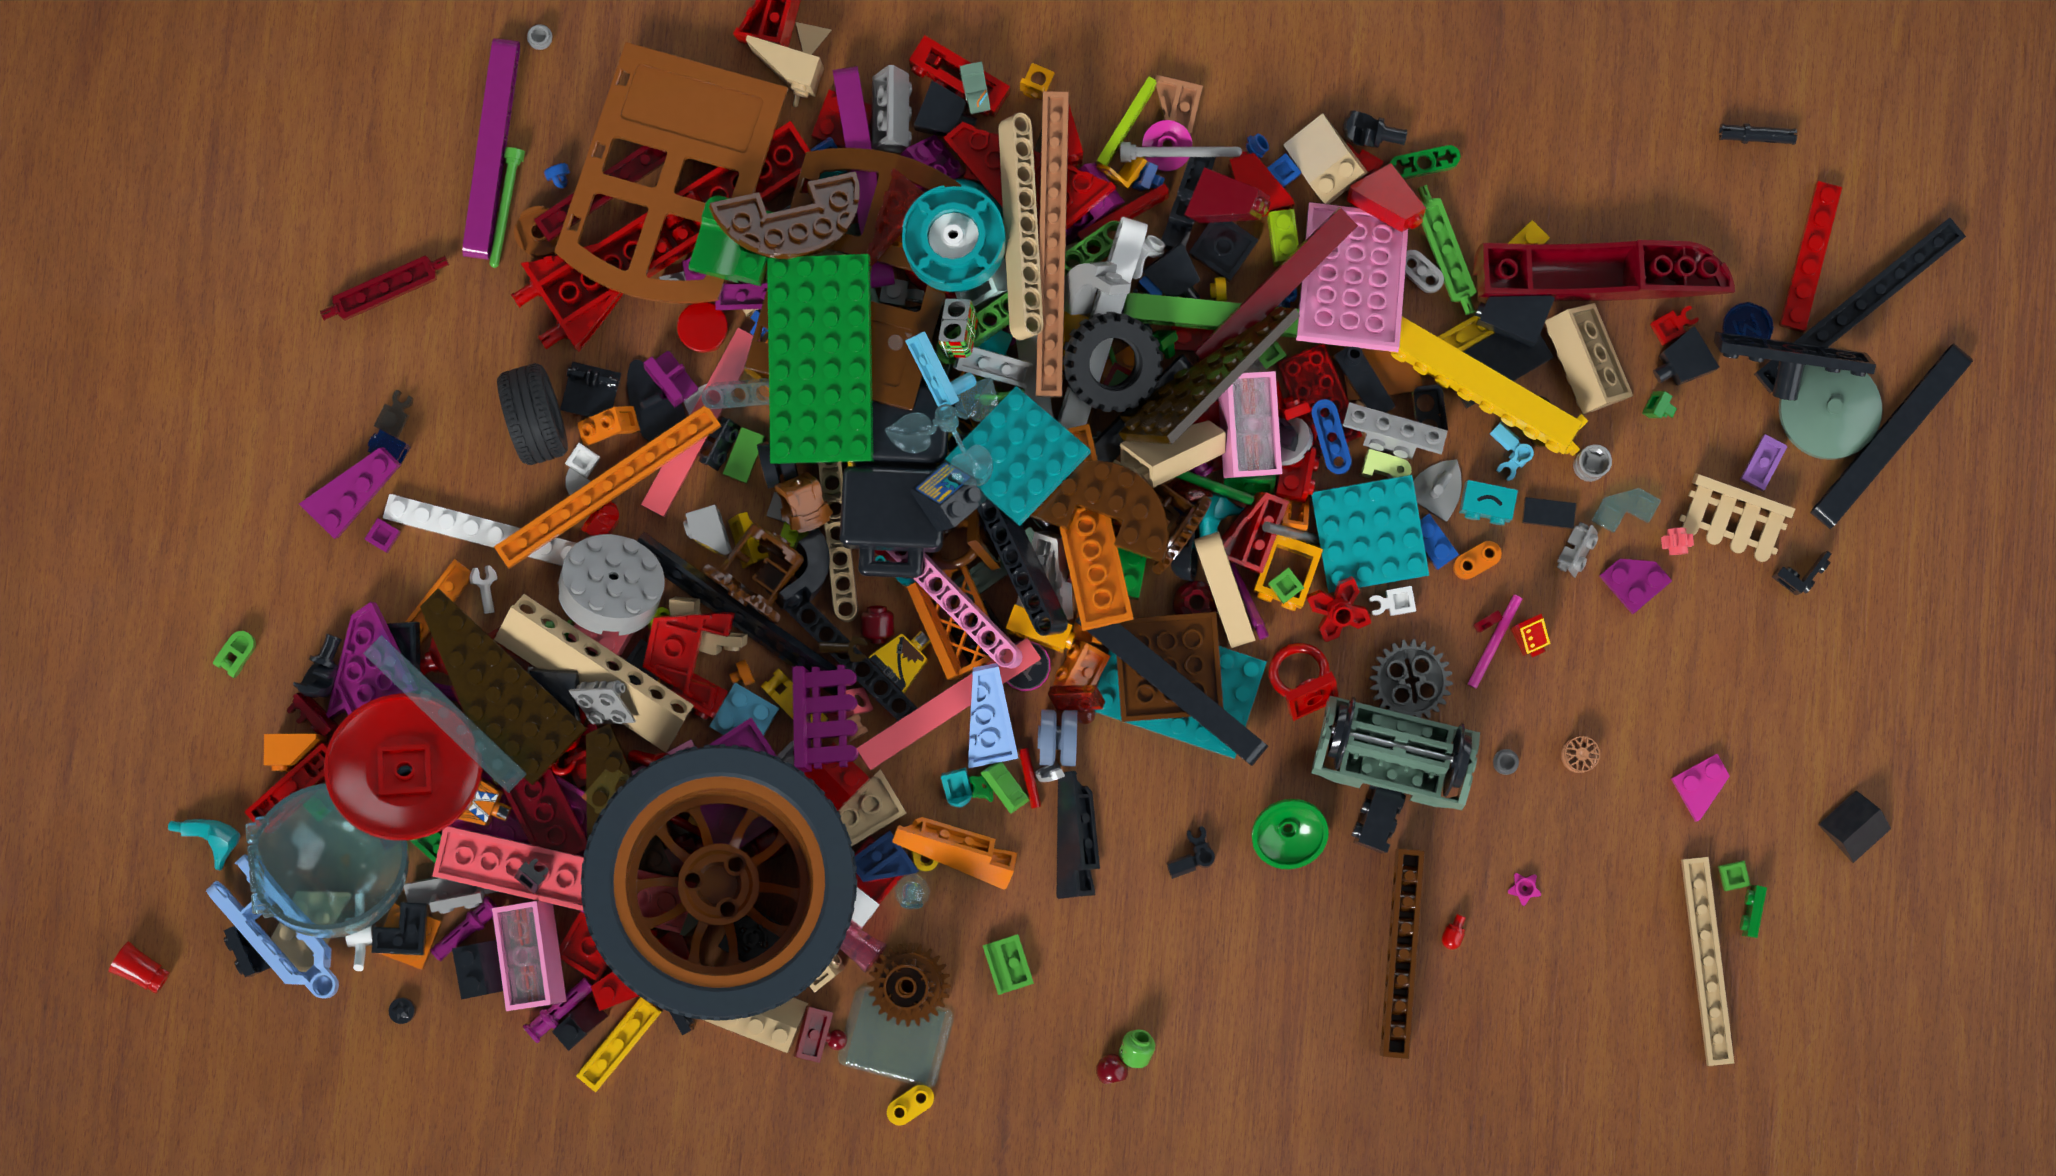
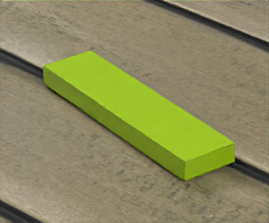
M1149 76L1098 157L1097 165L1108 166L1121 142L1124 141L1156 89L1157 82Z

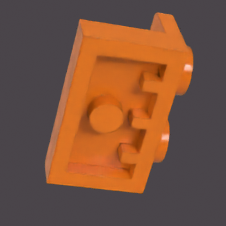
M1075 640L1071 648L1067 650V657L1063 665L1056 671L1053 685L1070 692L1082 700L1088 701L1110 656L1086 642Z

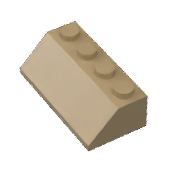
M1595 303L1567 309L1545 321L1548 335L1555 345L1557 357L1562 362L1567 381L1574 391L1576 403L1583 414L1602 409L1633 396Z
M793 997L781 1006L755 1016L735 1020L704 1021L788 1053L808 1003Z

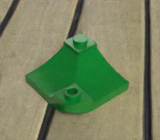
M723 196L711 197L707 200L701 216V228L688 266L689 270L737 283L742 281L762 286L767 269V258L771 257L749 251L728 237L713 218L709 206L712 202L730 198Z

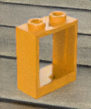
M1277 535L1263 573H1259L1253 592L1257 593V598L1263 601L1272 602V599L1280 601L1271 588L1263 586L1276 547L1312 559L1303 583L1304 589L1301 590L1299 597H1292L1286 603L1281 604L1282 607L1295 611L1296 607L1301 609L1304 605L1323 549L1296 539Z
M1015 604L1006 626V633L1022 639L1028 638L1029 641L1064 653L1065 648H1071L1075 637V632H1072L1073 625L1068 624L1064 633L1048 636L1039 635L1035 631L1025 608Z

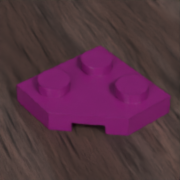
M1618 559L1599 575L1631 614L1637 612L1672 582L1655 561Z

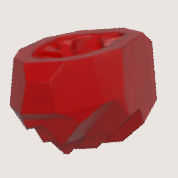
M610 501L593 512L581 530L590 536L612 534L619 523V511L616 504Z

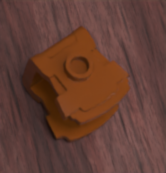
M808 472L775 485L776 492L781 498V519L790 525L791 530H796L798 533L807 532L822 526L830 520L833 512L827 501L824 502L821 497L822 490L819 481Z

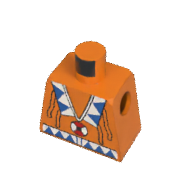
M482 777L474 800L458 819L480 825H489L494 816L506 822L512 807L500 803L503 791Z

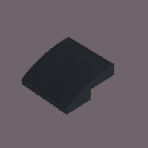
M531 669L529 674L581 722L579 706L569 692L570 689H576L580 685L578 672Z

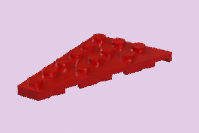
M962 122L948 133L944 140L1003 208L999 137ZM1033 151L1038 241L1040 243L1042 154ZM1067 164L1066 230L1112 193L1116 186L1112 182L1105 181L1091 173L1083 172Z

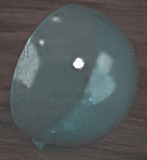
M326 784L314 785L296 791L278 802L265 816L255 817V822L246 824L247 843L252 844L247 846L250 890L255 892L251 895L252 913L263 914L264 918L273 917L282 925L297 933L315 938H340L363 931L379 921L393 907L403 890L409 868L407 840L378 838L357 829L336 809L329 796Z

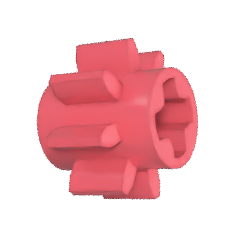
M1686 528L1667 529V536L1661 537L1662 549H1668L1669 555L1688 554V547L1694 546L1693 534H1687Z

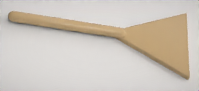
M796 22L802 50L807 54L812 55L832 31L831 29ZM795 95L794 107L798 106L800 96Z

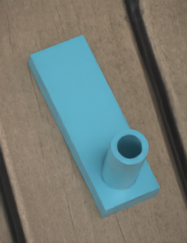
M925 331L906 340L940 410L958 402L957 395L976 386V379L970 372L951 382L949 381Z

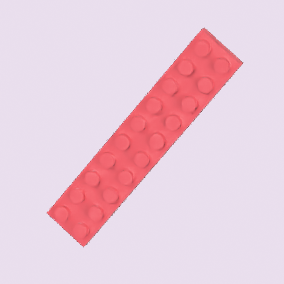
M452 826L443 829L433 877L583 911L581 898L583 856ZM536 858L538 862L534 869L537 872H542L546 867L549 870L544 877L543 884L533 894L514 877L518 869L525 862L530 864ZM638 869L637 879L640 880L670 877ZM685 880L688 887H697L696 882ZM655 886L643 889L637 895L642 916L646 918L660 916L681 903L677 887ZM688 911L655 928L681 933Z

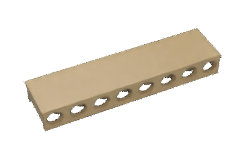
M525 594L522 595L514 606L510 607L494 639L538 669L577 671L580 684L582 682H609L615 680L624 683L625 692L621 693L620 698L636 722L622 724L664 752L668 750L694 706ZM521 605L530 606L533 609V614H526L521 611ZM542 619L551 620L555 624V628L545 627ZM564 633L573 634L576 642L567 641ZM585 648H594L597 651L598 656L593 657L588 655V652ZM613 661L617 663L619 671L609 669L607 662ZM634 675L638 677L641 685L632 684L628 676ZM650 690H658L663 698H653ZM671 704L682 706L684 713H676Z

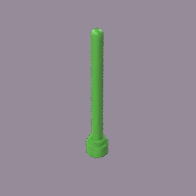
M505 148L504 158L506 159L505 163L508 165L489 262L493 268L498 267L500 264L517 167L520 166L521 162H524L525 151L517 148Z

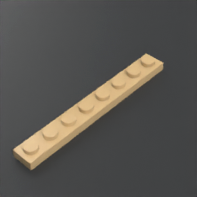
M1709 857L1683 859L1681 864L1707 1066L1733 1064L1734 1056Z

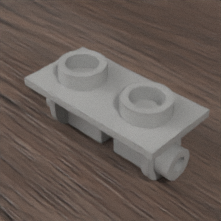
M1580 522L1578 526L1574 527L1567 542L1575 545V548L1564 547L1557 561L1559 563L1558 569L1564 572L1568 569L1575 578L1578 572H1582L1587 562L1586 556L1589 550L1594 549L1598 541V532L1593 525L1589 528L1588 525Z

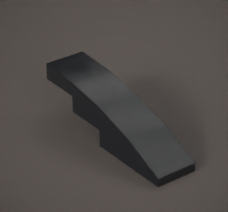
M1216 157L1189 158L1161 239L1165 244V249L1171 250L1180 242L1186 248L1195 220L1187 217L1185 212L1204 167L1212 170Z

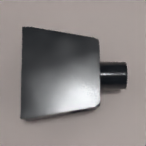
M932 81L914 123V128L918 132L945 137L962 122L975 127L977 118L965 114L967 109L966 100Z
M1182 242L1143 269L1144 274L1166 296H1181L1182 298L1192 299L1201 298L1193 288L1200 281V278Z
M1694 326L1659 355L1663 365L1654 369L1653 373L1658 382L1662 383L1672 377L1678 386L1711 374L1720 366Z

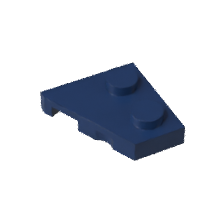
M891 831L855 855L856 873L863 882L919 872L902 846L893 843L894 835Z

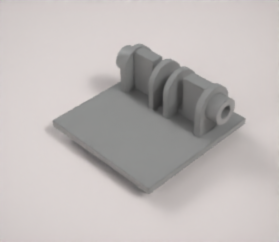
M619 680L582 682L576 689L569 690L592 724L636 722L620 698L621 693L625 692V684Z

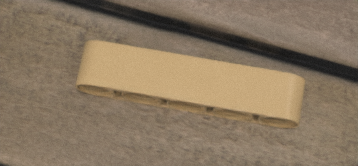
M1219 531L1194 539L1231 648L1256 641Z

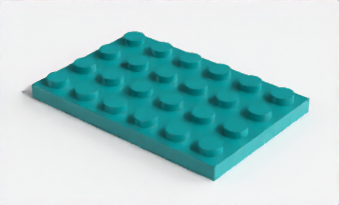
M1219 646L1223 707L1225 711L1246 727L1267 662ZM1109 650L1108 655L1110 658L1101 674L1089 711L1121 721L1117 658ZM1192 717L1125 722L1233 759L1236 757L1234 751Z

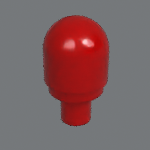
M1456 914L1453 924L1448 923V926L1445 927L1442 935V944L1447 949L1454 950L1461 945L1465 936V929L1462 927L1466 917Z

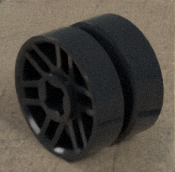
M770 441L757 444L768 489L774 488L775 485L781 483L780 475H783L785 481L799 476L796 463H770Z

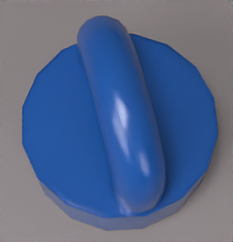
M560 163L544 171L547 181L553 180V183L558 188H565L567 186L568 180L566 175L570 173L568 164Z

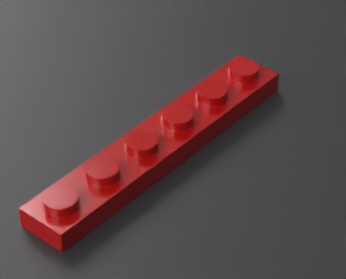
M1821 181L1815 183L1779 324L1780 327L1803 333L1806 331L1842 191L1840 186Z

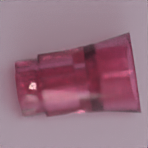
M851 922L840 950L848 955L866 973L873 966V963L878 960L887 944L867 934Z

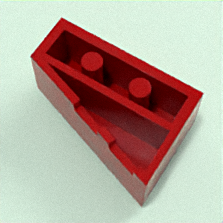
M756 0L753 6L749 7L745 13L746 17L739 28L736 27L733 35L740 43L748 44L746 37L749 35L789 47L801 0Z
M1257 492L1254 495L1252 505H1246L1221 537L1230 563L1252 572L1263 573L1277 535L1263 531L1262 526L1266 521L1281 525L1289 501L1267 492Z

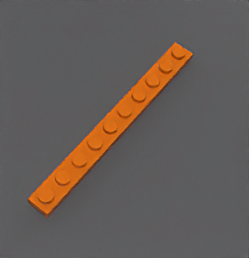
M707 404L495 545L494 548L510 569L722 426Z

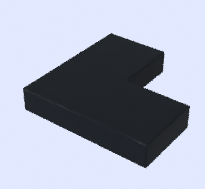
M401 902L399 928L373 927L371 953L425 955L428 903Z

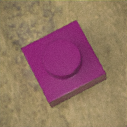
M377 518L364 540L388 553L401 531Z

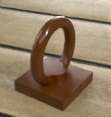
M977 509L956 527L944 530L943 541L953 531L962 527H968L967 543L971 548L964 555L948 560L941 556V550L930 552L933 562L938 567L946 570L959 569L973 561L977 555L991 571L1001 568V558Z

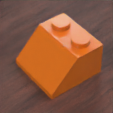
M264 734V765L272 766L271 771L290 772L293 767L299 764L321 743H326L327 736L324 737L320 734Z

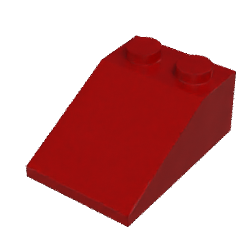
M833 742L830 746H838V745ZM853 761L847 762L848 767H840L839 763L822 764V769H814V765H811L812 772H804V775L809 779L811 778L825 792L824 795L828 800L832 801L837 811L870 780Z

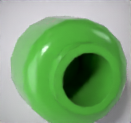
M1145 1030L1129 1031L1123 1037L1119 1048V1056L1127 1066L1143 1068L1151 1061L1155 1051V1041Z

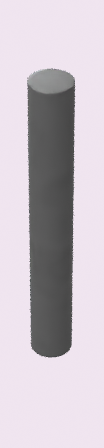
M1267 521L1262 526L1265 532L1311 544L1319 542L1317 534Z

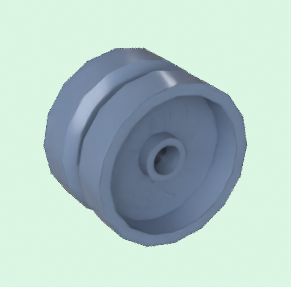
M1041 709V726L1038 725L1040 765L1052 766L1055 763L1056 750H1060V763L1062 766H1076L1077 710H1064L1061 726H1056L1057 713L1055 710Z

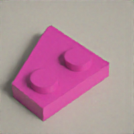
M1714 754L1672 777L1671 780L1694 821L1697 822L1701 820L1730 775L1718 754Z

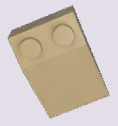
M747 35L746 41L751 51L791 90H794L793 93L803 98H808V95L816 96L824 71L820 57Z
M1324 113L1283 144L1309 185L1324 204L1333 202L1347 191L1352 184L1368 174V171Z

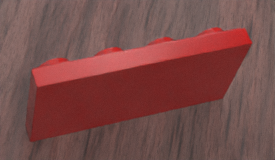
M1324 343L1277 362L1290 395L1294 399L1299 398L1300 401L1304 400L1309 404L1311 412L1299 417L1311 428L1313 434L1312 447L1317 448L1315 456L1323 453L1312 417V408L1319 400H1330L1336 405L1347 443L1363 437L1361 431L1343 426L1349 401ZM1324 408L1321 410L1322 417L1326 418L1330 415L1329 409ZM1336 433L1328 435V441L1334 442L1337 439Z

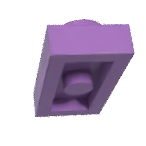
M1764 434L1740 480L1763 492L1778 466L1787 445Z

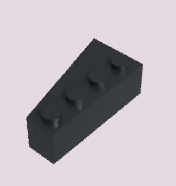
M1369 785V788L1373 789L1369 799L1365 797L1360 809V812L1364 813L1361 823H1355L1351 836L1355 837L1353 842L1355 844L1382 854L1388 853L1390 844L1387 843V840L1395 832L1397 826V819L1395 818L1403 809L1406 795L1402 792Z

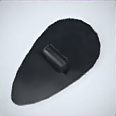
M633 360L629 364L627 373L630 406H634L640 427L639 432L645 439L651 442L685 419L686 414L682 404L674 408L644 369V362Z

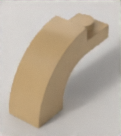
M677 596L669 599L670 615L701 614L700 599ZM703 631L699 651L717 655L722 652V646H724V650L739 651V647L742 648L747 644L748 634L730 632V635L725 637Z

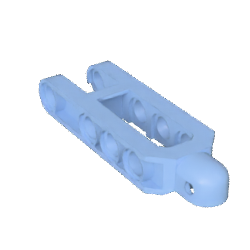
M244 854L235 864L248 877L246 880L259 895L244 908L232 893L217 880L206 889L207 894L285 984L305 985L316 997L331 998L337 993L339 988L338 979L329 969L331 965V948L251 857ZM271 905L281 915L280 919L286 921L297 933L296 937L299 940H303L314 952V965L308 971L300 972L255 921Z

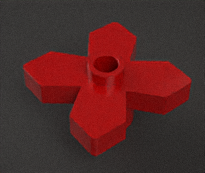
M1352 576L1338 581L1334 596L1320 589L1306 596L1312 612L1325 615L1318 626L1325 642L1338 638L1342 627L1351 625L1360 629L1372 622L1365 607L1353 604L1360 591Z

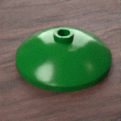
M1285 799L1266 807L1257 816L1251 832L1252 844L1260 859L1268 865L1279 869H1296L1311 863L1323 852L1329 836L1327 821L1323 813L1313 804L1300 799ZM1286 824H1291L1288 828L1283 827Z

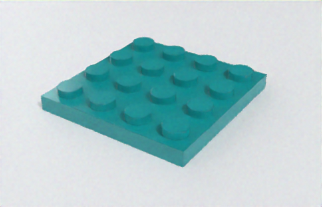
M1016 386L945 460L974 477L977 487L1020 526L1080 465L1091 451Z
M1412 475L1313 492L1312 501L1320 547L1323 549L1322 559L1328 593L1335 592L1338 581L1350 576L1355 579L1358 588L1430 576Z

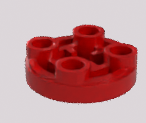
M710 302L693 303L687 306L680 314L677 322V331L681 341L687 348L695 352L707 353L718 350L725 341L728 334V321L722 310H715V304Z

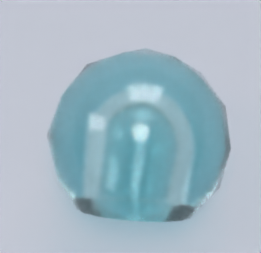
M909 874L900 878L895 886L894 893L897 902L903 908L912 910L919 909L925 905L929 899L930 890L924 878L916 874Z

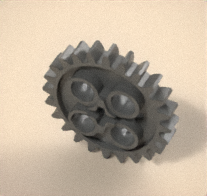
M1415 639L1411 641L1410 646H1407L1406 641L1402 640L1401 648H1398L1393 643L1391 644L1392 652L1387 649L1382 650L1385 658L1377 656L1376 661L1380 665L1371 667L1377 673L1369 677V680L1376 682V685L1370 687V690L1378 692L1373 697V700L1381 699L1383 701L1379 708L1387 706L1390 711L1421 718V714H1424L1429 719L1431 718L1430 710L1435 713L1440 711L1437 704L1446 705V701L1442 696L1451 695L1445 689L1446 686L1453 685V682L1446 680V677L1450 676L1452 672L1444 670L1449 662H1440L1443 653L1435 656L1433 654L1435 646L1426 650L1425 641L1419 647H1417ZM1405 659H1409L1411 677L1417 679V682L1413 684L1417 703H1413L1411 685L1405 683V679L1409 678ZM1417 659H1422L1426 662V672L1420 673L1415 669V661ZM1392 664H1397L1402 668V675L1399 678H1395L1390 674L1389 668ZM1422 684H1427L1432 688L1430 698H1425L1420 694ZM1397 689H1403L1407 693V700L1404 703H1400L1395 699L1394 694Z

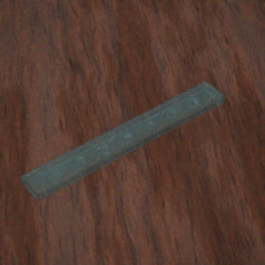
M382 635L363 653L508 793L526 775L505 752Z

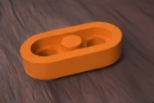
M1485 541L1456 558L1453 564L1454 573L1457 577L1464 580L1477 576L1500 561L1502 556L1501 548L1493 541ZM1486 549L1493 551L1492 558L1485 556ZM1469 562L1471 564V570H1465L1463 568V563Z

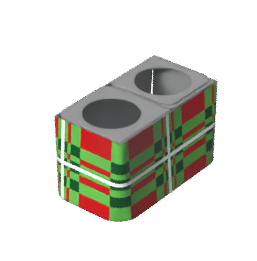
M945 299L938 342L946 357L966 358L972 354L978 316L971 300ZM950 312H963L958 317L950 316ZM949 324H958L961 327V334L955 339L946 338Z

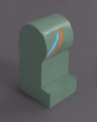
M982 61L960 66L961 79L970 114L991 110Z

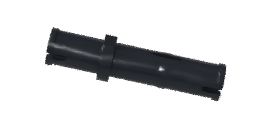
M1744 123L1742 126L1720 124L1719 133H1722L1719 135V140L1741 141L1743 144L1751 141L1795 145L1797 141V135H1794L1797 134L1796 128L1750 126L1749 123Z

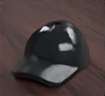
M1197 529L1171 562V569L1174 574L1187 581H1194L1197 575L1198 552L1194 539L1200 538Z

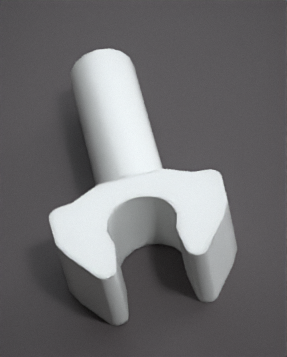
M490 565L485 566L486 578L484 580L480 578L478 568H473L469 577L470 583L480 588L484 614L494 612L490 586L493 581L497 580V574Z

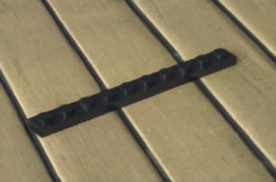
M1949 217L1794 343L1829 347L1966 237L1965 234ZM1771 360L1754 374L1769 393L1773 392L1779 364V361Z
M644 532L638 538L637 542L649 549L658 559L666 579L693 598L700 599L703 605L715 613H735L733 626L748 634L750 638L791 667L803 666L809 672H812V667H819L820 671L837 670V667L758 611L749 605L744 606L727 594L728 590ZM838 687L823 688L831 695H838Z

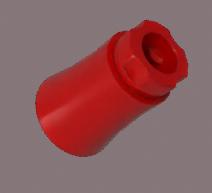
M129 941L118 952L108 972L123 977L145 990L149 989L155 994L161 990L170 975V972L163 969L162 965L146 956Z

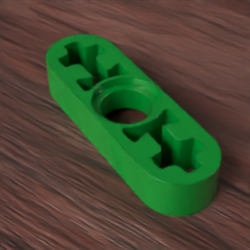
M1446 145L1396 156L1390 163L1395 168L1397 162H1400L1401 166H1406L1410 164L1409 159H1413L1412 167L1405 168L1403 174H1400L1406 180L1452 170L1458 165L1461 154L1455 146ZM1446 152L1455 156L1451 163H1448L1447 160H1441L1438 163L1439 167H1436L1434 154H1437V159L1443 158ZM1422 156L1428 157L1431 161V167L1421 169L1417 164L1418 158Z

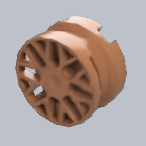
M1578 736L1568 740L1561 751V760L1564 766L1574 773H1584L1593 769L1600 759V749L1597 743L1586 736Z

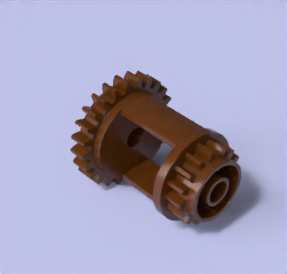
M909 943L907 950H904L902 944H898V952H895L891 947L888 948L890 956L887 957L884 954H880L883 961L882 964L874 962L873 965L878 970L877 972H869V975L875 978L874 981L867 983V985L874 987V991L868 994L876 998L872 1006L879 1005L881 1007L878 1012L879 1015L884 1012L888 1014L886 1021L891 1020L892 1017L896 1018L897 1026L902 1020H905L907 1027L910 1026L911 1020H915L917 1026H920V1018L922 1017L927 1022H930V1013L935 1016L939 1015L936 1010L937 1006L945 1008L941 998L950 997V995L944 992V989L951 987V984L944 983V979L950 977V974L942 973V970L947 965L937 964L941 957L940 955L934 958L930 957L932 953L931 948L926 953H923L922 944L919 945L917 950H913L912 943ZM907 979L913 983V992H907L903 989V980Z

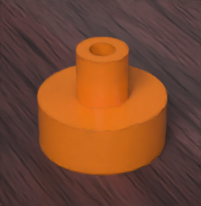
M746 659L737 662L738 671L729 674L732 682L736 683L743 680L745 686L755 683Z

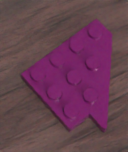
M376 602L368 603L351 615L327 711V717L332 719L344 711H347L348 715H350L354 710L371 700L391 694H414L419 690Z

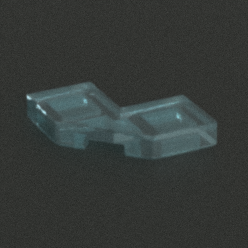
M1640 488L1605 497L1591 521L1613 533L1626 512L1649 523L1661 500Z

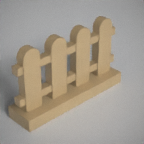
M1699 474L1694 475L1692 483L1696 484L1697 488L1695 491L1690 490L1688 496L1693 498L1686 516L1681 514L1679 519L1683 522L1682 528H1686L1687 534L1695 535L1699 528L1708 530L1706 540L1713 545L1719 544L1723 536L1730 538V549L1735 553L1744 552L1747 545L1755 547L1754 557L1760 562L1767 561L1771 553L1777 554L1778 549L1774 548L1778 534L1780 529L1786 530L1788 525L1783 523L1785 517L1792 518L1795 508ZM1713 491L1721 493L1719 500L1711 497ZM1737 499L1745 502L1744 508L1735 506ZM1708 503L1717 506L1710 524L1701 522ZM1761 508L1769 510L1767 517L1759 514ZM1732 512L1741 515L1734 533L1726 530ZM1756 520L1765 523L1758 542L1750 539Z

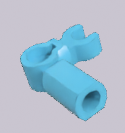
M1501 421L1491 431L1490 435L1507 451L1510 449L1513 451L1509 456L1510 460L1500 464L1496 470L1500 472L1504 467L1509 468L1511 473L1506 480L1510 481L1515 477L1516 469L1518 467L1522 468L1532 459L1534 451L1530 445L1521 444L1519 442L1520 438Z

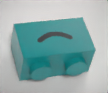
M1467 480L1464 483L1459 513L1465 514L1467 519L1480 520V517L1490 519L1489 523L1505 525V522L1509 523L1513 519L1518 490Z

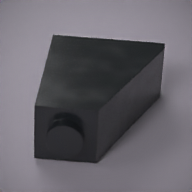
M1489 297L1485 303L1480 302L1475 316L1479 317L1476 325L1533 348L1555 297Z

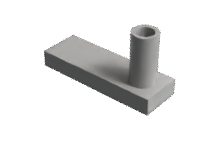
M973 346L972 354L966 358H956L953 368L1027 388L1034 364Z

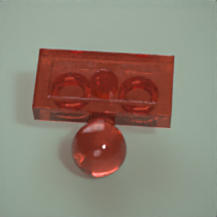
M1097 685L1050 686L1048 696L1056 710H1077V721L1085 725L1094 721L1096 716L1095 710L1103 709L1105 700Z

